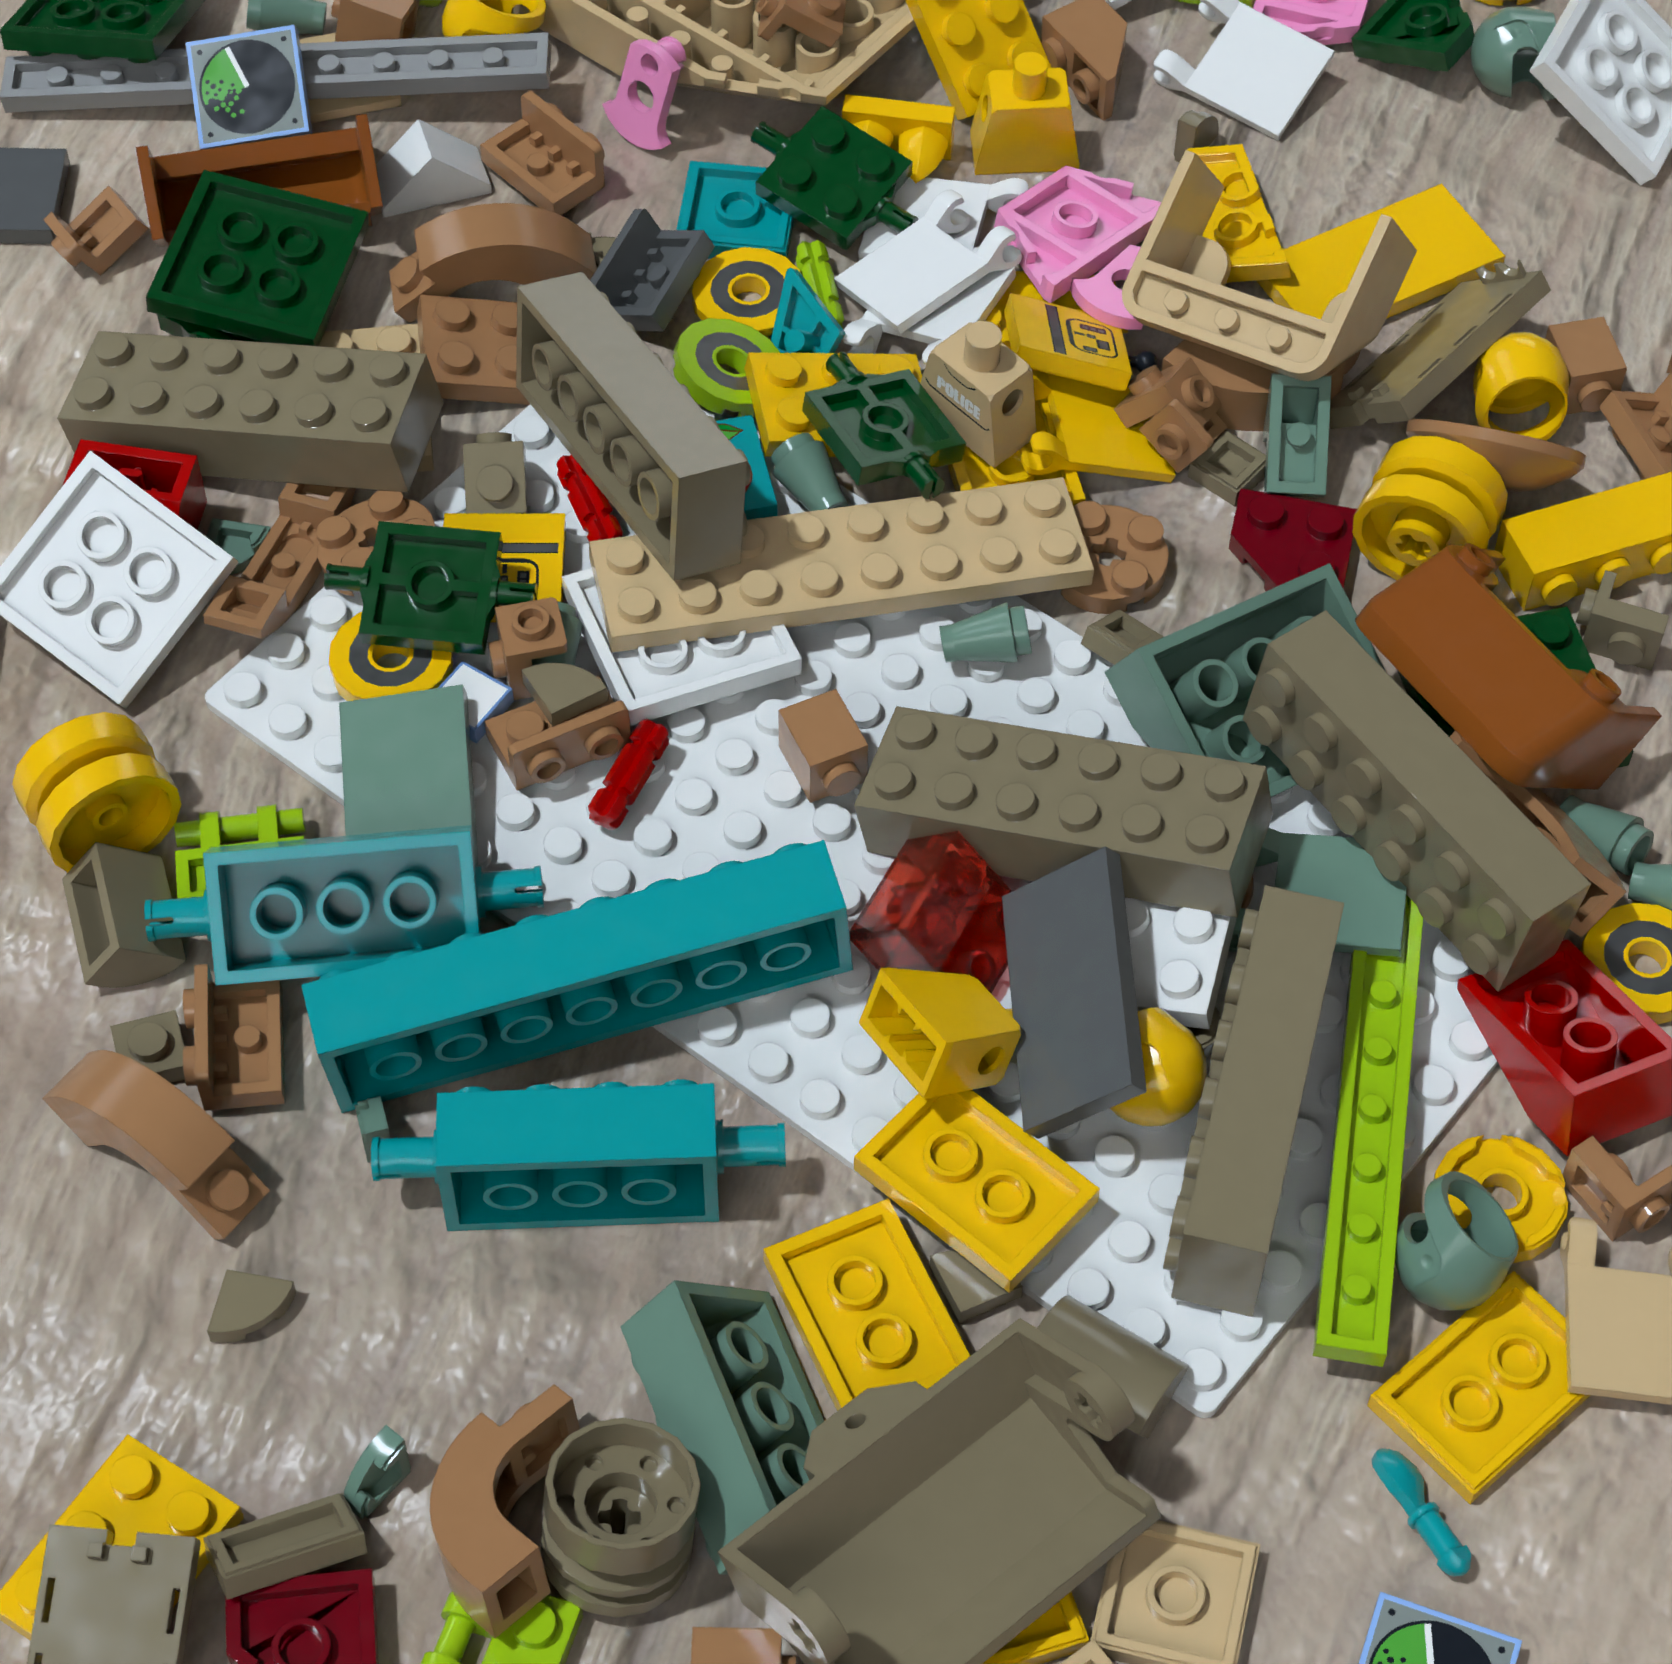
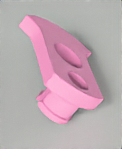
M665 36L656 43L645 39H638L630 43L617 95L614 100H609L602 104L608 119L620 135L630 143L643 149L657 150L672 144L666 131V119L680 70L684 67V64L681 62L686 61L685 49L674 37ZM638 81L645 83L652 92V108L645 106L641 102L637 93Z
M1129 245L1091 278L1072 279L1071 294L1079 307L1088 315L1113 327L1142 330L1143 324L1138 322L1126 310L1122 301V290L1113 283L1119 280H1126L1141 248L1140 246Z

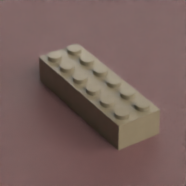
M583 272L517 286L516 387L674 581L741 563L742 537L747 533V518L744 512L745 486L750 483L751 479L749 462L744 452L734 447L721 432L716 420L711 416H707L691 397L688 388L674 378L664 366L660 356L655 352L653 353L637 335L633 325L630 322H626L610 304L607 295L604 292H600Z
M98 331L57 419L74 454L80 439L197 455L202 476L409 492L444 402L426 354Z
M1327 610L1268 643L1243 716V721L1248 725L1253 737L1260 744L1268 746L1287 766L1295 782L1301 788L1309 790L1331 813L1337 827L1345 834L1351 835L1374 858L1378 870L1385 878L1390 881L1399 880L1407 887V896L1417 905L1424 920L1431 926L1438 928L1461 952L1468 967L1475 973L1482 975L1497 992L1554 956L1591 883Z
M896 706L854 803L867 851L871 853L1035 881L1106 846L1120 854L1125 898L1139 899L1141 901L1179 908L1203 910L1235 918L1238 917L1273 816L1267 768L1263 765Z
M1265 885L1259 911L1249 908L1245 910L1236 959L1232 965L1222 1018L1219 1020L1209 1073L1205 1079L1197 1114L1194 1136L1192 1135L1180 1196L1177 1197L1169 1232V1242L1163 1269L1176 1272L1171 1298L1253 1317L1344 908L1343 902Z

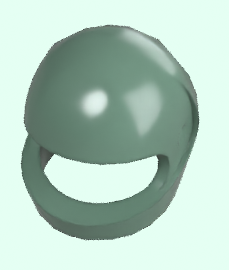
M1526 6L1506 7L1494 12L1481 23L1474 34L1470 56L1474 73L1483 86L1494 94L1512 98L1513 86L1518 82L1527 81L1538 87L1545 101L1555 99L1530 72L1532 65L1556 25L1554 13Z
M1451 1171L1433 1180L1428 1185L1424 1198L1425 1213L1416 1212L1407 1215L1398 1228L1395 1265L1402 1284L1418 1301L1443 1311H1462L1483 1304L1501 1287L1517 1256L1519 1245L1517 1235L1508 1216L1489 1191L1470 1176L1457 1171ZM1448 1194L1460 1199L1470 1209L1472 1220L1467 1228L1462 1229L1456 1220L1449 1204Z

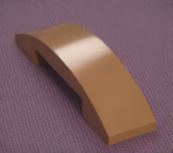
M287 483L278 497L279 517L241 577L229 575L203 614L204 624L261 639L278 630L305 599L322 571L317 557L319 544L316 536L317 526L324 519L337 516L348 509L356 488Z

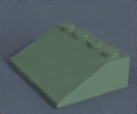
M1329 563L1142 646L1104 673L1133 729L1150 747L1266 766L1270 796L1274 797L1298 784L1291 776L1287 766L1268 746L1260 744L1253 737L1248 725L1243 721V716L1268 643L1327 610L1384 670L1385 668L1371 641L1358 628L1355 622L1357 614Z

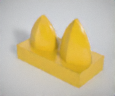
M845 94L842 118L913 161L910 178L915 183H918L932 173L942 159L951 160L954 145L955 107Z

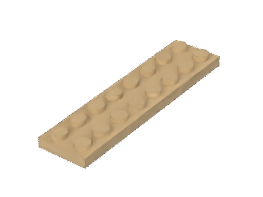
M1064 477L942 493L935 498H932V495H930V499L920 496L747 520V533L742 537L741 563L676 581L669 576L637 535L589 541V558L611 653L638 649L639 646L648 648L679 643V640L684 639L686 642L697 641L698 637L711 639L739 635L742 630H746V634L772 630V626L781 624L789 628L1092 585L1094 567Z

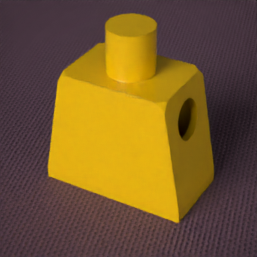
M1024 52L1015 58L1013 69L992 70L986 74L970 129L975 175L1056 172L1064 166L1079 169L1080 164L1065 70L1060 67L1048 68L1046 58L1039 53Z
M880 968L859 1021L861 1027L923 1098H935L996 1085L1003 1079L1021 1036L1020 1025L1013 1018L1012 1008L1005 1009L977 978L967 974Z

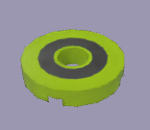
M708 318L692 323L680 335L672 357L675 361L673 372L675 379L688 388L694 401L705 409L721 415L726 409L732 412H739L737 417L748 415L755 417L744 370L748 353H780V351L769 338L751 326L730 319ZM719 364L729 365L740 374L727 372Z

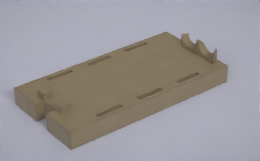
M1520 259L1517 262V269L1510 268L1502 262L1494 264L1496 272L1487 270L1484 265L1477 268L1476 271L1480 280L1460 282L1330 400V428L1362 426L1366 421L1374 418L1378 424L1411 420L1551 291L1542 271L1526 272Z
M49 1524L27 1664H183L201 1541L196 1537L137 1532L135 1546L112 1545L114 1533L108 1529ZM178 1591L180 1594L174 1634H169L175 1592Z

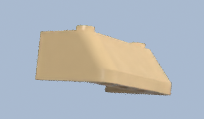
M1185 150L1123 285L1122 301L1126 310L1143 325L1301 381H1312L1323 377L1370 344L1378 336L1417 252L1394 219L1381 214L1347 290L1334 297L1327 305L1322 318L1318 319L1225 286L1231 271L1230 257L1218 242L1202 236L1221 196L1224 185L1196 153Z

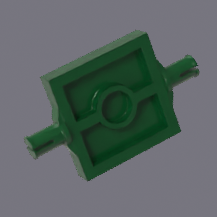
M824 106L819 108L800 131L792 134L790 137L783 135L764 121L760 122L759 127L756 126L752 132L751 142L775 155L774 161L756 180V195L847 251L863 231L879 222L900 233L919 220L917 216L910 214L893 203L896 192L912 175L913 161Z
M840 352V356H838V353L831 355L826 362V369L832 374L837 383L830 387L805 392L802 411L855 483L860 486L904 475L913 481L923 498L930 499V494L932 498L938 496L943 491L945 482L933 468L961 462L966 447L965 440L909 369L884 375L864 374L857 370L845 352Z
M379 521L374 549L365 561L363 568L328 563L326 566L327 573L324 575V587L326 590L361 593L363 610L358 634L362 644L485 655L490 622L495 615V607L534 601L538 597L537 583L501 581L499 568L504 544L501 532Z

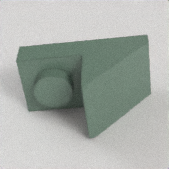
M1271 374L1263 431V442H1266L1265 493L1281 496L1321 498L1326 495L1332 376H1323L1312 381H1301L1283 374Z

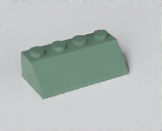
M674 1280L621 1325L620 1328L630 1350L632 1364L640 1375L656 1415L657 1426L676 1436L695 1459L701 1484L696 1518L705 1538L707 1552L714 1561L719 1575H728L717 1551L809 1481L803 1466L811 1431L822 1424L824 1419L769 1292Z

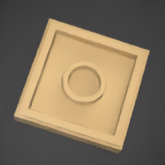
M1160 1520L1156 1521L1107 1562L1090 1641L1094 1639L1109 1659L1127 1664H1237L1261 1544Z

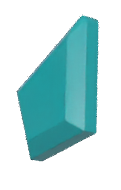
M788 268L771 342L780 353H835L846 334L802 274L797 269Z

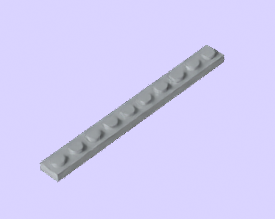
M549 32L300 43L308 99L549 89L551 65ZM165 49L157 60L147 63H132L127 58L115 57L83 60L78 58L77 55L72 54L8 56L5 60L0 91V100L5 113L194 104L186 49Z

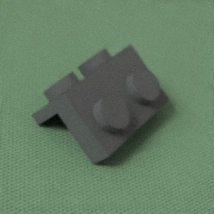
M634 209L590 281L600 292H604L607 295L613 308L626 322H630L636 331H664L668 323L673 319L675 311L692 283L699 276L701 268L715 246L704 230H661L647 209Z

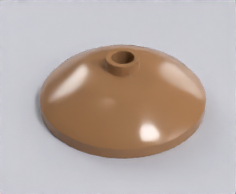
M1411 419L1408 420L1405 431L1408 438L1412 436H1439L1464 444L1471 450L1484 456L1501 475L1506 490L1512 492L1542 490L1572 478L1584 469L1586 461L1585 454L1569 447L1520 434L1462 423Z

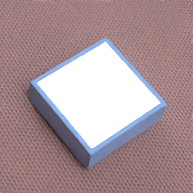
M462 661L438 688L463 684L468 696L470 740L477 744L486 734L484 721L503 714L514 702L513 689Z

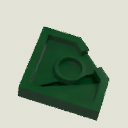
M1387 0L1351 40L1355 57L1378 60L1386 64L1396 63L1420 67L1429 71L1448 72L1472 46L1475 35L1472 21L1468 13H1464L1460 0Z

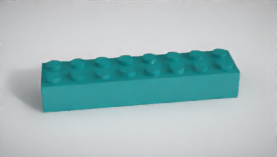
M822 840L807 845L804 843L788 844L779 848L771 855L746 862H723L713 867L709 872L681 880H658L648 885L644 890L616 898L607 896L593 898L582 904L580 908L551 916L543 914L528 916L518 921L515 926L486 934L477 932L463 934L453 939L449 944L421 952L401 951L389 956L384 962L355 970L336 969L322 975L319 980L301 984L318 1057L342 1113L355 1110V1105H358L357 1101L381 1096L382 1102L848 972L853 970L847 907L825 841Z

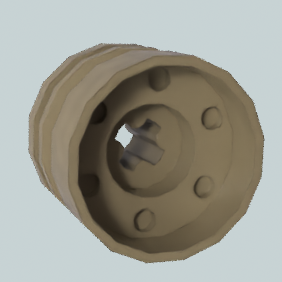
M629 1418L609 1419L592 1422L568 1435L553 1453L545 1479L544 1518L540 1550L546 1576L561 1597L586 1612L617 1618L643 1614L671 1599L685 1581L693 1549L695 1519L701 1484L695 1459L676 1436L653 1423Z

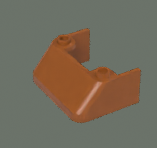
M367 114L356 115L355 128L153 157L148 146L136 147L152 241L157 247H169L204 170L368 211L369 227L373 226L371 216L382 214L383 204Z
M1466 543L1464 546L1450 544L1372 597L1357 615L1355 622L1371 643L1496 773L1517 786L1598 790L1662 717L1654 707L1625 705L1618 698L1622 694L1621 689L1603 672L1597 669H1591L1588 673L1581 670L1568 669L1492 592L1498 585V579L1494 572L1506 559L1499 551L1482 549L1471 543Z

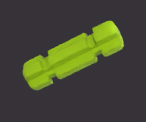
M819 240L811 243L803 241L796 248L797 256L795 260L797 268L843 329L844 315L841 305L837 302L839 295L831 265L827 262L829 260L827 248Z

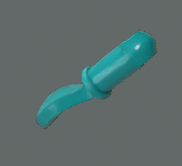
M1387 1448L1378 1449L1371 1459L1372 1467L1390 1493L1401 1503L1409 1516L1407 1523L1410 1528L1417 1530L1438 1559L1437 1565L1443 1572L1454 1577L1465 1575L1471 1568V1552L1467 1545L1463 1546L1439 1514V1506L1435 1502L1425 1503L1424 1479L1417 1466L1398 1451Z

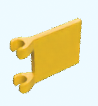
M1032 370L1035 401L1048 399L1057 437L1048 432H1036L1032 435L1030 443L1033 452L1025 450L1021 453L1022 465L1028 474L1045 475L1062 470H1071L1169 483L1173 481L1176 476L1175 470L1139 430L1150 418L1126 428L1114 411V408L1131 392L1128 387L1126 391L1122 390L1121 392Z

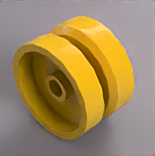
M1412 436L1394 443L1383 456L1373 476L1372 486L1364 494L1354 515L1352 533L1364 556L1377 569L1398 580L1450 544L1464 546L1466 543H1471L1479 548L1487 549L1489 538L1496 532L1505 513L1508 493L1499 472L1484 456L1471 450L1464 444L1439 436Z
M101 712L79 716L53 728L31 745L17 764L12 782L20 806L30 823L37 827L41 842L52 861L67 873L95 842L148 853L165 838L174 826L181 808L178 788L165 767L155 759L153 748L143 731L134 721L121 714Z

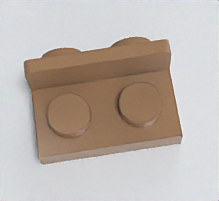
M609 692L607 702L553 727L536 701L484 721L486 736L516 791L535 783L550 782L563 772L589 761L609 758L622 749L624 745L631 743L629 738L631 735L629 710L622 700L614 702Z

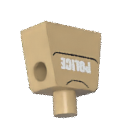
M989 321L969 322L935 346L929 353L920 384L965 440L967 447L995 468L1030 442L1032 435L1036 433L1033 371L1026 361L1002 343V332L996 324Z

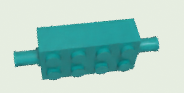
M472 825L211 847L203 853L206 881L204 896L166 900L147 899L144 905L145 920L173 918V920L150 922V925H146V934L149 942H155L160 939L207 935L208 941L212 944L215 986L320 977L336 969L355 970L384 962L389 956L401 951L421 952L449 944L453 939L463 934L482 933L480 918H486V911L529 907L544 908L543 888L515 889L517 887L542 885L541 866L527 869L482 872V866H476Z
M686 1079L671 1080L663 1085L628 1086L621 1082H604L590 1088L560 1089L550 1084H537L525 1090L491 1091L484 1087H465L456 1092L437 1093L436 1129L433 1136L372 1137L371 1141L373 1181H381V1179L434 1178L435 1184L439 1185L447 1231L719 1222L718 1174H724V1167L775 1165L786 1167L784 1122L775 1125L723 1126V1119L716 1120L714 1083L698 1084Z

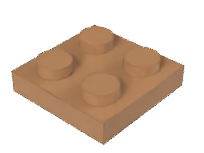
M420 295L417 307L420 353L426 354L442 399L530 405L516 387L517 302Z

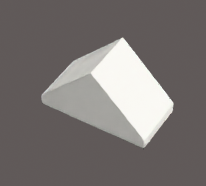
M419 119L376 164L384 218L492 193L491 184L477 147Z

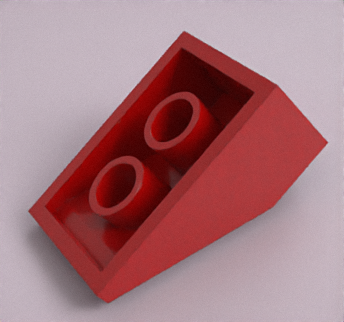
M1568 939L1561 942L1554 956L1499 992L1482 975L1477 973L1458 979L1457 990L1527 1116L1567 1157L1570 1155L1572 1148L1592 1136L1601 1144L1672 1116V1038Z

